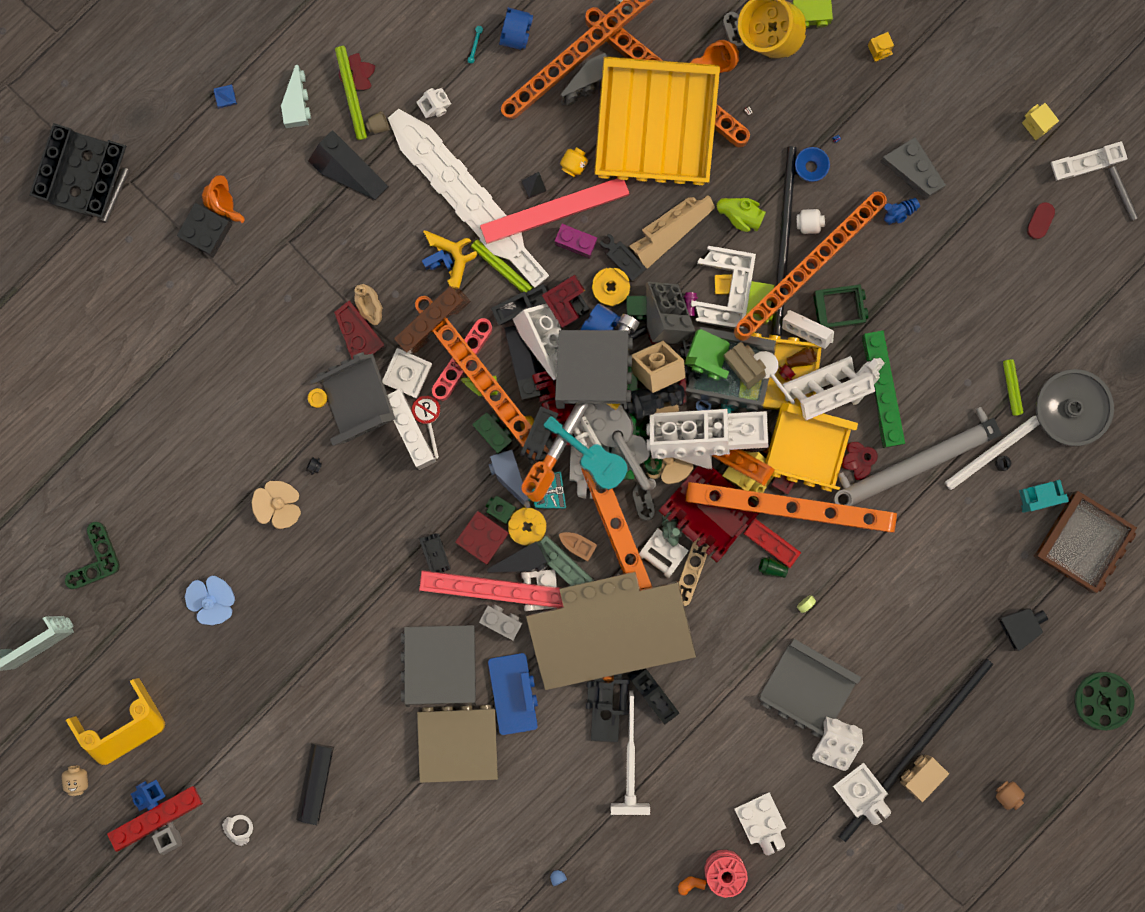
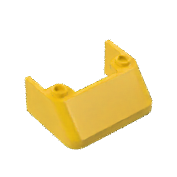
M140 678L130 681L139 696V699L135 700L130 706V714L134 720L103 739H100L99 735L93 730L85 731L76 716L66 719L81 747L101 765H107L161 733L165 728V721Z

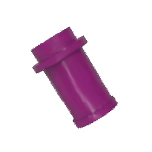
M685 292L683 298H685L689 315L695 316V307L691 306V301L698 299L696 297L697 293Z

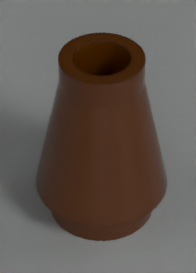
M805 347L794 355L787 357V363L790 368L810 366L817 362L816 353L812 347Z

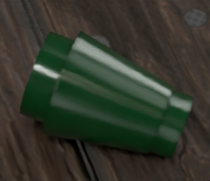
M763 557L758 571L762 572V575L785 578L788 573V567L770 557Z

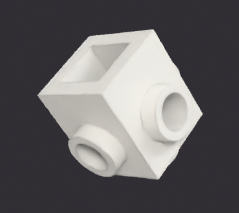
M431 88L424 93L417 101V104L425 118L435 115L440 117L445 114L451 102L442 88L436 90Z

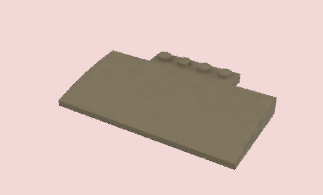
M635 571L559 589L563 607L526 616L545 690L696 657L679 581L640 589Z

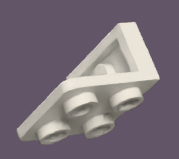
M826 717L823 722L824 735L812 754L813 760L846 771L863 745L862 729L855 725L843 723L838 719Z

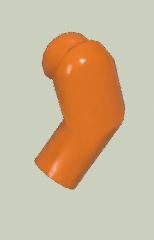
M692 876L687 877L678 885V892L681 895H687L694 887L704 890L706 880Z

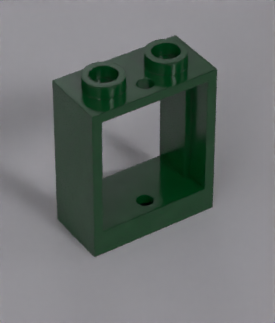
M861 284L816 290L813 293L817 323L829 329L866 323L868 310L864 308L863 300H866L865 290L861 289ZM854 292L858 319L828 323L824 297Z

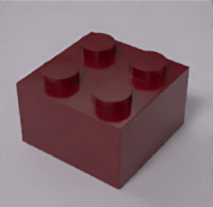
M477 511L455 543L488 565L509 533Z

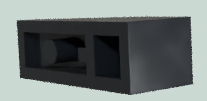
M535 541L491 566L487 571L488 573L534 570L540 572L548 567L547 563L551 562L542 543Z

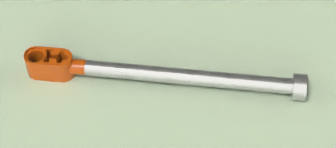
M622 314L618 321L620 325L618 330H628L629 333L635 332L639 322L627 314ZM576 403L562 428L572 435L589 404ZM559 434L543 462H537L532 466L521 486L522 492L533 502H538L544 498L554 480L555 474L552 468L567 444V441Z

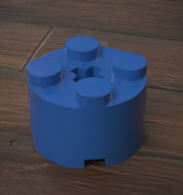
M507 7L499 45L517 50L525 49L529 34L526 31L530 30L533 15H530L529 12Z
M598 303L590 313L588 320L584 322L581 330H615L613 326L616 327L621 317Z

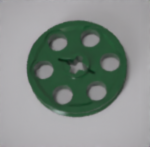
M1097 672L1087 676L1079 684L1075 693V708L1083 722L1095 729L1113 730L1119 728L1128 721L1134 709V694L1130 685L1122 677L1114 673ZM1103 676L1109 679L1107 687H1102L1099 683L1100 678ZM1085 686H1090L1093 689V693L1089 697L1083 694ZM1119 686H1123L1126 689V694L1123 697H1119L1116 693ZM1102 696L1104 698L1109 699L1107 701V706L1104 704H1100V702L1102 701ZM1086 705H1090L1093 709L1090 716H1085L1083 713V708ZM1123 705L1126 708V714L1120 717L1117 715L1116 710L1118 706ZM1103 715H1107L1110 720L1106 726L1100 724V717Z

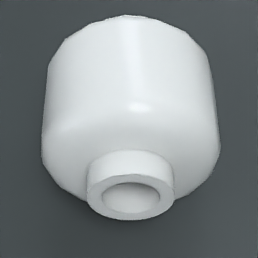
M805 209L800 214H797V229H800L803 234H817L821 231V227H825V216H821L818 209Z

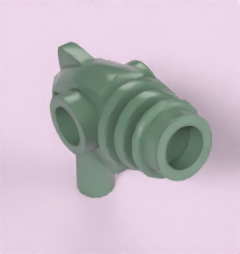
M669 511L665 517L662 516L663 538H667L671 546H676L679 542V537L682 536L681 528L678 529L676 527L678 524L677 517L670 521L667 519L671 514Z

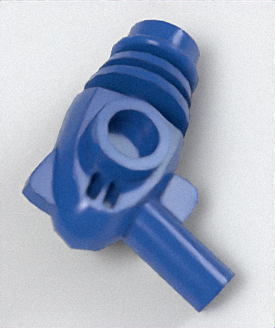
M913 198L902 201L900 204L895 203L891 205L887 203L885 205L887 213L884 221L889 225L895 222H904L907 216H911L914 211L920 208L918 200Z

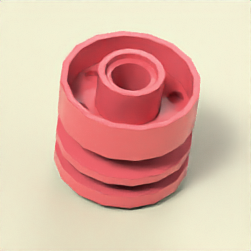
M718 850L712 853L706 860L704 872L711 891L725 898L734 897L741 893L746 886L748 878L747 870L739 855L730 850Z

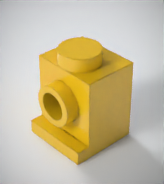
M888 32L869 41L868 47L875 62L893 55L891 50L894 44Z

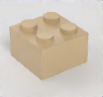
M661 341L632 354V373L654 393L685 378L684 360L664 341Z
M921 755L914 762L915 766L912 770L908 769L902 774V780L900 781L921 802L949 775L929 755L924 757Z

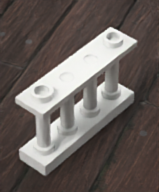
M851 356L783 384V387L792 399L797 398L800 401L802 414L806 420L875 392L873 376L869 372L858 376L854 372ZM846 377H849V378L851 379V380L846 381V382H844V383H841V382L839 381V380H841V379H843V378H846ZM829 384H832V385L834 386V387L829 388V389H827V390H824V389L822 388V387H824V386H826V385H829ZM812 391L817 393L810 397L805 396V394Z

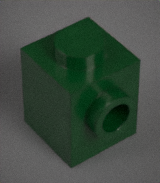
M627 296V315L635 318L637 321L646 320L647 297Z
M497 495L495 498L491 497L485 506L488 508L487 513L505 524L508 523L516 510L515 506Z

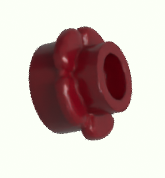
M786 363L782 367L779 366L780 371L778 373L785 380H793L792 377L796 375L795 372Z

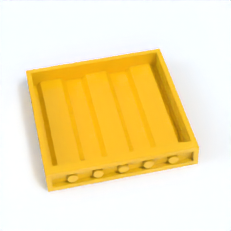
M603 57L594 173L599 178L617 176V179L621 180L636 177L638 181H647L648 178H653L656 182L674 180V183L685 184V181H693L695 185H704V182H709L720 66Z

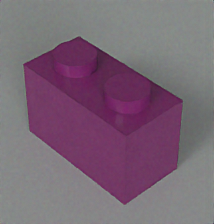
M561 224L555 239L556 246L589 259L597 243V237Z

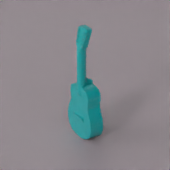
M552 416L544 423L543 426L555 434H559L583 454L579 464L581 468L590 473L594 483L599 488L610 490L624 479L628 468L626 461L622 457L605 451L598 444L587 448L562 428V425Z

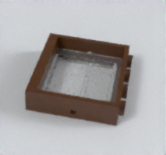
M1074 491L1034 557L1091 593H1098V591L1101 592L1104 589L1107 576H1111L1115 571L1117 560L1121 559L1126 553L1125 547L1128 542L1131 543L1134 540L1137 527L1081 492Z

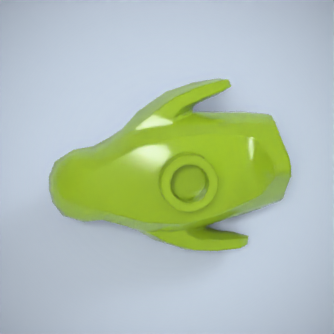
M721 198L716 205L719 214L727 216L737 229L749 232L750 228L757 232L766 213L758 208L760 206L758 202L749 198Z

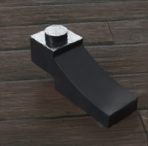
M646 668L632 671L627 675L664 725L680 714Z

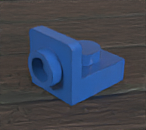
M443 250L422 260L426 270L429 268L434 270L440 267V263L443 261L448 271L452 270L450 264L453 262L449 254H444Z

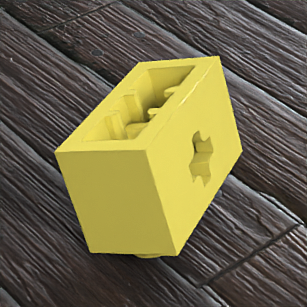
M1044 103L1041 106L1037 104L1024 115L1026 119L1022 124L1032 137L1037 140L1051 130L1059 120L1047 104Z

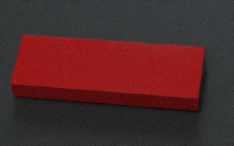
M754 519L743 533L789 568H791L801 554L799 550L757 519Z

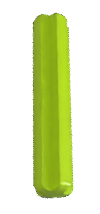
M1013 359L1003 361L1012 415H1022L1023 407L1015 363Z

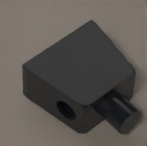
M1026 608L997 619L1014 651H1020L1043 633L1040 624L1047 621L1048 617L1043 610L1033 614L1030 608Z

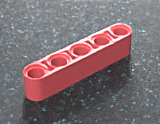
M485 318L477 320L464 339L467 344L472 339L478 341V346L472 349L476 356L492 333L490 321ZM481 324H487L489 329L487 332L482 333L478 330V327ZM453 358L432 388L433 396L439 401L449 398L465 374ZM473 361L468 362V364L466 365L467 369ZM455 371L457 373L456 379L448 380L447 373ZM445 387L446 394L444 396H437V388Z

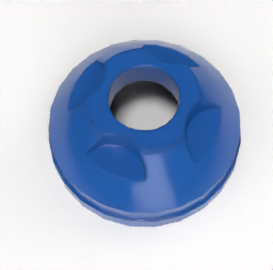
M817 147L803 149L795 160L797 174L807 182H817L823 179L830 168L828 155ZM814 162L817 166L816 171H807L806 163Z

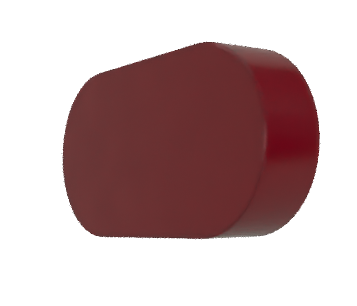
M1044 202L1036 207L1027 227V233L1031 238L1041 239L1046 235L1055 215V209L1052 204Z

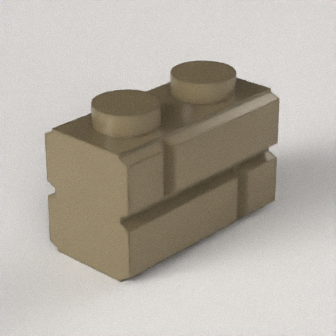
M740 342L733 349L725 353L723 357L747 389H750L766 377L764 370L766 366L760 359L756 360L753 357L755 353L749 345L744 346Z

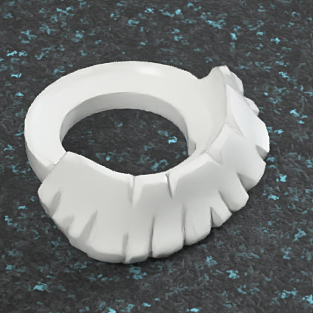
M237 815L233 818L227 817L222 824L224 833L236 845L242 846L249 842V837L253 831V824L248 817L244 815ZM239 819L246 820L249 824L248 832L244 835L235 836L232 833L235 821Z

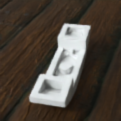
M1121 141L1104 146L1101 149L1053 161L1051 166L1057 181L1096 171L1123 162L1128 158Z

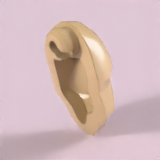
M357 285L354 289L355 304L360 314L371 324L378 325L382 320L383 307L378 300L377 293L368 285Z

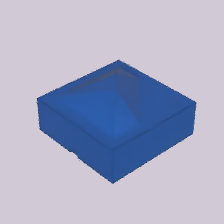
M232 84L214 88L218 108L237 104Z

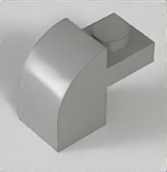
M173 822L154 831L155 835L152 836L159 854L162 855L182 845L180 833L176 830Z

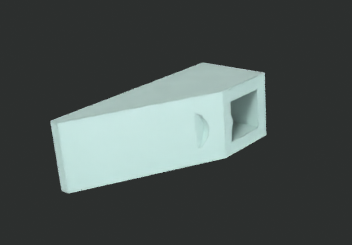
M295 65L281 104L283 122L286 128L309 125L308 119H311L310 108H306L305 103L308 100L307 89H303L302 83L306 82L304 70H300L298 65Z

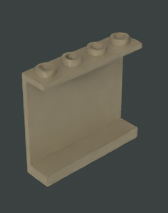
M480 705V709H472V706H460L461 710H453V706L441 707V710L433 711V707H423L422 711H418L420 783L498 780L496 708H491V705Z

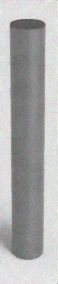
M1116 166L1108 169L1131 221L1138 219Z
M122 168L110 195L104 217L100 218V220L108 222L130 170Z

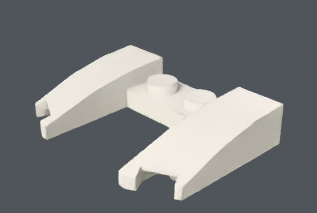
M708 246L707 249L710 252L704 260L700 258L697 264L733 271L728 305L726 307L691 301V306L696 307L699 318H696L697 322L735 329L739 321L746 316L756 254Z

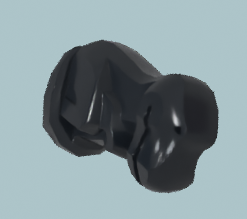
M673 383L654 393L649 389L631 391V402H627L626 411L628 415L632 414L636 420H640L644 416L655 414L657 409L664 408V403L669 402L671 406H676V404L683 405L684 387Z

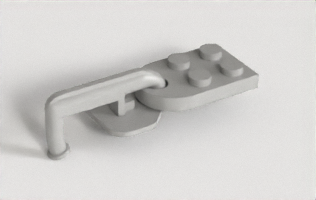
M589 404L583 415L588 420L599 442L605 446L612 447L611 453L622 457L626 461L627 472L632 470L643 490L654 489L656 487L655 480L647 479L640 467V464L649 458L650 451H647V443L643 437L633 435V422L626 409H624L623 404H620L617 410H614L607 404Z

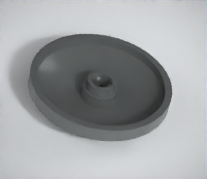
M1071 369L1055 374L1043 384L1036 399V416L1040 427L1052 440L1066 446H1083L1096 441L1107 431L1114 415V402L1109 388L1098 376L1085 370Z

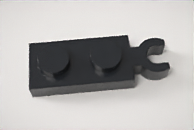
M608 234L607 237L610 239V243L604 244L601 240V247L610 250L606 255L634 282L647 268L621 241L615 244L613 236Z

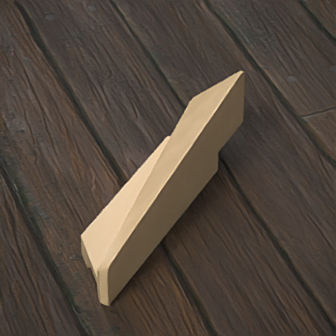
M706 196L702 200H696L694 197L687 198L642 229L646 237L629 246L637 259L646 268H649L715 208L711 197Z

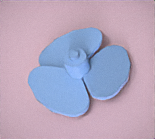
M210 576L206 581L207 589L202 581H193L186 590L185 600L189 610H200L197 614V620L201 624H220L231 617L232 608L230 606L234 603L235 596L231 587L224 580L217 576Z

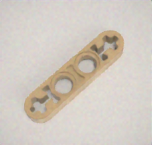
M697 540L692 543L679 580L680 586L692 589L691 592L686 591L685 597L688 600L683 601L684 606H687L692 599L707 557L705 552L709 547L708 545L702 547L701 552H704V556L699 553H693V549L697 551L699 548L696 545ZM698 556L701 564L698 567L691 566V557ZM685 575H693L694 583L692 585L684 583L683 578Z

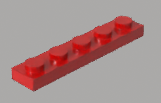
M192 786L109 832L107 835L114 850L118 852L199 807L203 802L196 788Z

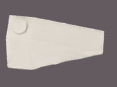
M546 303L523 310L513 318V321L521 338L551 378L556 380L559 330H561V325Z

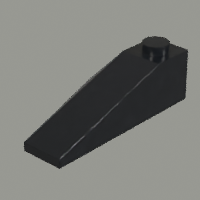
M333 130L318 144L308 160L323 176L329 177L374 200L389 187Z
M516 325L504 328L522 402L540 398L546 394L549 395L548 388L536 390L535 386L541 383L534 384L532 375L546 371L521 338Z

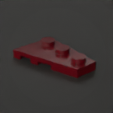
M351 301L346 302L334 312L352 359H354V355L362 352L365 355H374L386 346Z

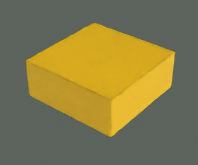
M732 274L714 276L715 295L729 294Z

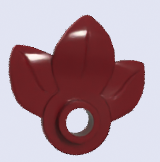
M359 53L350 55L348 60L355 89L367 90L371 88L372 85L368 78L374 73L375 65L361 62ZM339 71V79L343 83L341 72Z
M860 442L848 443L846 448L849 454L843 457L841 467L847 470H854L855 480H861L870 474L871 465L876 463L878 454L874 448L864 447ZM866 453L871 454L870 460L865 459L864 455Z

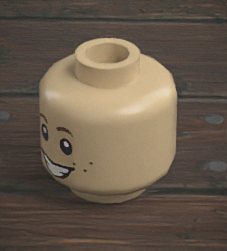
M78 765L69 766L68 770L62 773L63 790L70 796L83 794L88 788L87 771L81 769Z

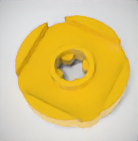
M618 268L602 269L593 279L592 291L594 297L601 304L610 307L621 304L629 295L630 283L628 276ZM614 282L616 290L607 291L608 287L606 284Z
M521 508L511 516L508 522V531L516 543L528 546L535 541L543 539L546 532V521L539 511L533 508ZM524 522L532 523L531 532L522 530Z

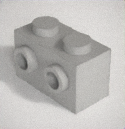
M495 604L492 607L488 605L479 623L514 640L523 624L519 622L521 618L512 613L509 616L504 614V609Z

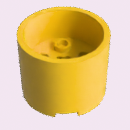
M749 0L740 12L738 31L742 41L752 50L769 58H784L793 55L804 43L806 38V19L799 8L786 0Z

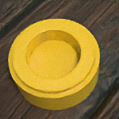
M316 388L309 392L308 402L311 406L321 408L327 403V394L322 389Z

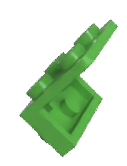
M698 329L684 364L692 367L691 370L697 373L707 374V377L716 381L719 378L727 379L729 371L722 369V365L724 362L723 356L727 353L730 344L724 339Z

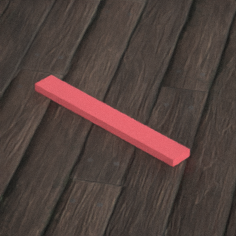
M616 178L482 224L480 228L486 244L629 196L630 193L625 180Z
M424 570L421 573L420 591L556 608L563 607L559 587Z

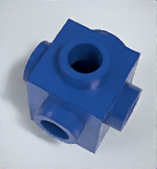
M157 780L149 784L145 781L136 786L137 790L131 793L133 803L138 807L139 811L145 808L148 811L158 806L157 801L166 797Z

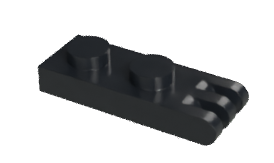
M540 406L520 455L524 456L528 449L530 452L527 458L531 459L535 452L537 453L535 461L539 462L551 433L543 425L550 416L557 419L558 413Z

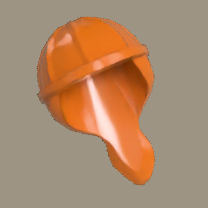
M718 40L706 48L702 57L695 58L690 63L719 65L720 73L729 72L736 67L739 61V51L735 44L726 40Z
M221 175L215 176L211 183L204 187L202 193L203 204L214 213L226 216L232 221L244 223V217L233 210V198L229 193L227 179Z

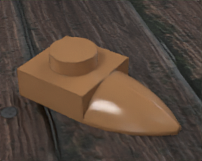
M565 532L559 534L561 542L570 552L589 561L597 544L576 533Z

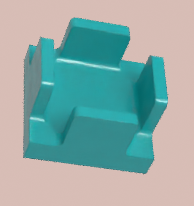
M1061 480L1019 490L1023 504L1021 505L1023 513L1069 502L1067 494H1064Z

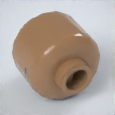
M1006 781L995 790L997 792L996 799L1006 810L1012 808L1017 810L1024 804L1022 799L1025 797V793L1013 781Z

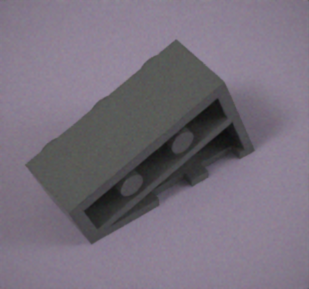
M916 137L885 155L880 160L883 165H886L895 175L901 177L925 199L933 196L946 186Z

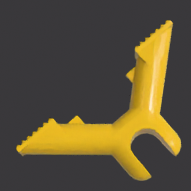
M424 230L423 233H425L424 235H426L425 237H427L430 246L437 247L438 251L444 250L452 254L455 261L453 270L449 272L451 278L447 282H449V286L459 287L460 289L465 264L477 256V251L466 256L462 254V248L469 244L471 240L464 238L455 243Z

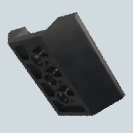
M53 123L29 195L67 210L91 217L103 218L127 146L110 140L106 142L73 131L71 128ZM88 151L92 152V159L85 161L83 155ZM75 187L81 189V193L77 197H73L71 194L72 189Z

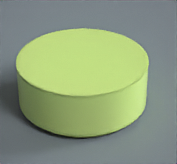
M809 595L798 604L797 608L801 613H804L815 604L816 600L812 595Z

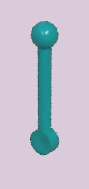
M477 26L475 29L474 44L471 55L467 59L470 64L475 61L474 54L480 34L483 32L481 26Z

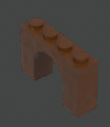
M449 286L394 338L395 341L406 353H417L430 341L427 336L442 321L452 314L461 312L471 301L459 287Z

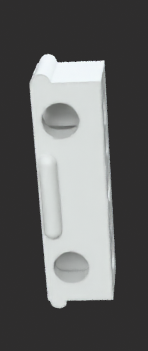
M791 310L787 311V315L783 318L782 329L824 349L830 343H833V330Z

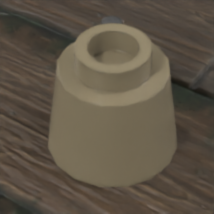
M382 110L368 118V122H366L370 133L378 134L390 130Z

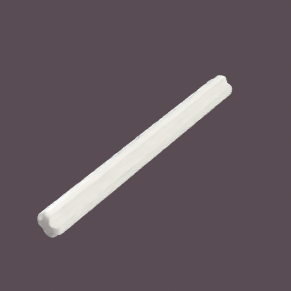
M1032 416L945 481L947 488L950 490L954 489L1039 425L1037 417Z

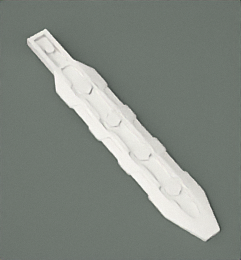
M400 109L390 115L388 120L401 152L431 182V186L449 202L461 220L466 222L478 235L483 245L495 256L511 261L534 288L549 278L548 273L525 249L522 232L486 244L480 225L507 215L492 200V196L487 190L481 187L469 174L464 164L459 159H456L442 143V139L429 125Z

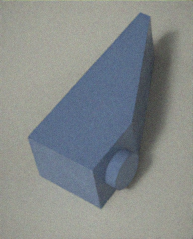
M509 450L490 456L492 461L489 464L491 474H496L498 481L526 508H529L528 498L521 489L523 482L513 451Z

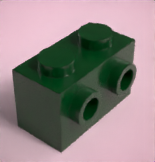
M486 412L472 425L494 451L499 454L513 443L510 439L512 434L506 428L503 430L498 425L500 421L493 413L489 415Z

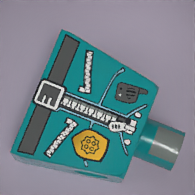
M561 472L554 473V480L544 498L534 502L535 508L566 509Z

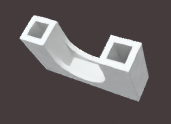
M398 389L388 394L387 396L396 419L394 423L415 466L421 470L437 462L415 421L404 393Z

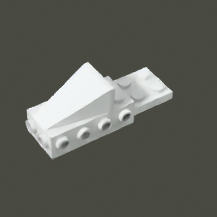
M727 409L655 413L650 415V424H647V435H650V439H647V451H651L652 459L673 457L712 469V455L730 454V450L768 448L767 411L728 414Z

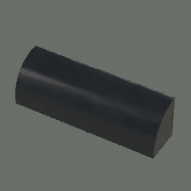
M311 743L296 817L297 821L316 826L319 824L334 747Z

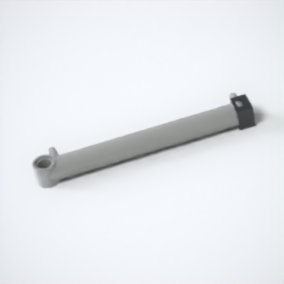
M979 407L976 411L981 424L852 485H850L843 472L838 474L844 489L837 491L833 495L832 503L840 504L838 497L842 494L847 497L845 505L853 506L1001 436L1002 433L995 419L988 420L982 407Z

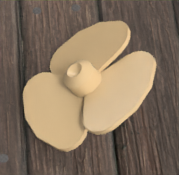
M673 457L662 459L661 472L657 475L648 474V476L652 479H657L661 476L662 481L666 484L679 483L689 476L694 466L692 463ZM651 458L650 466H652V469H656L654 458Z
M269 481L265 484L264 489L258 488L253 494L251 502L253 514L261 524L268 523L272 517V525L275 528H289L297 522L301 514L298 506L289 504L299 499V493L287 483Z

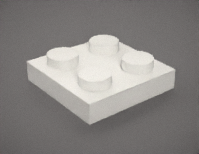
M397 348L382 382L384 385L396 390L400 389L403 393L417 399L432 363Z

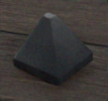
M539 172L522 180L529 199L546 192Z

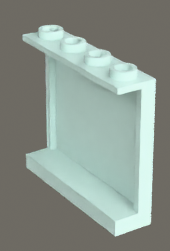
M65 616L44 617L43 620L48 626V630L14 651L12 649L0 650V671L16 669L74 633L72 629L74 626L68 617L65 618Z

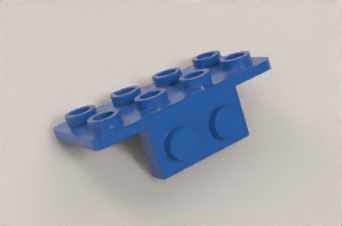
M520 653L489 659L488 665L500 734L507 735L537 729L535 707L538 706L537 696L532 694L531 687H535L533 675L529 676L526 655Z

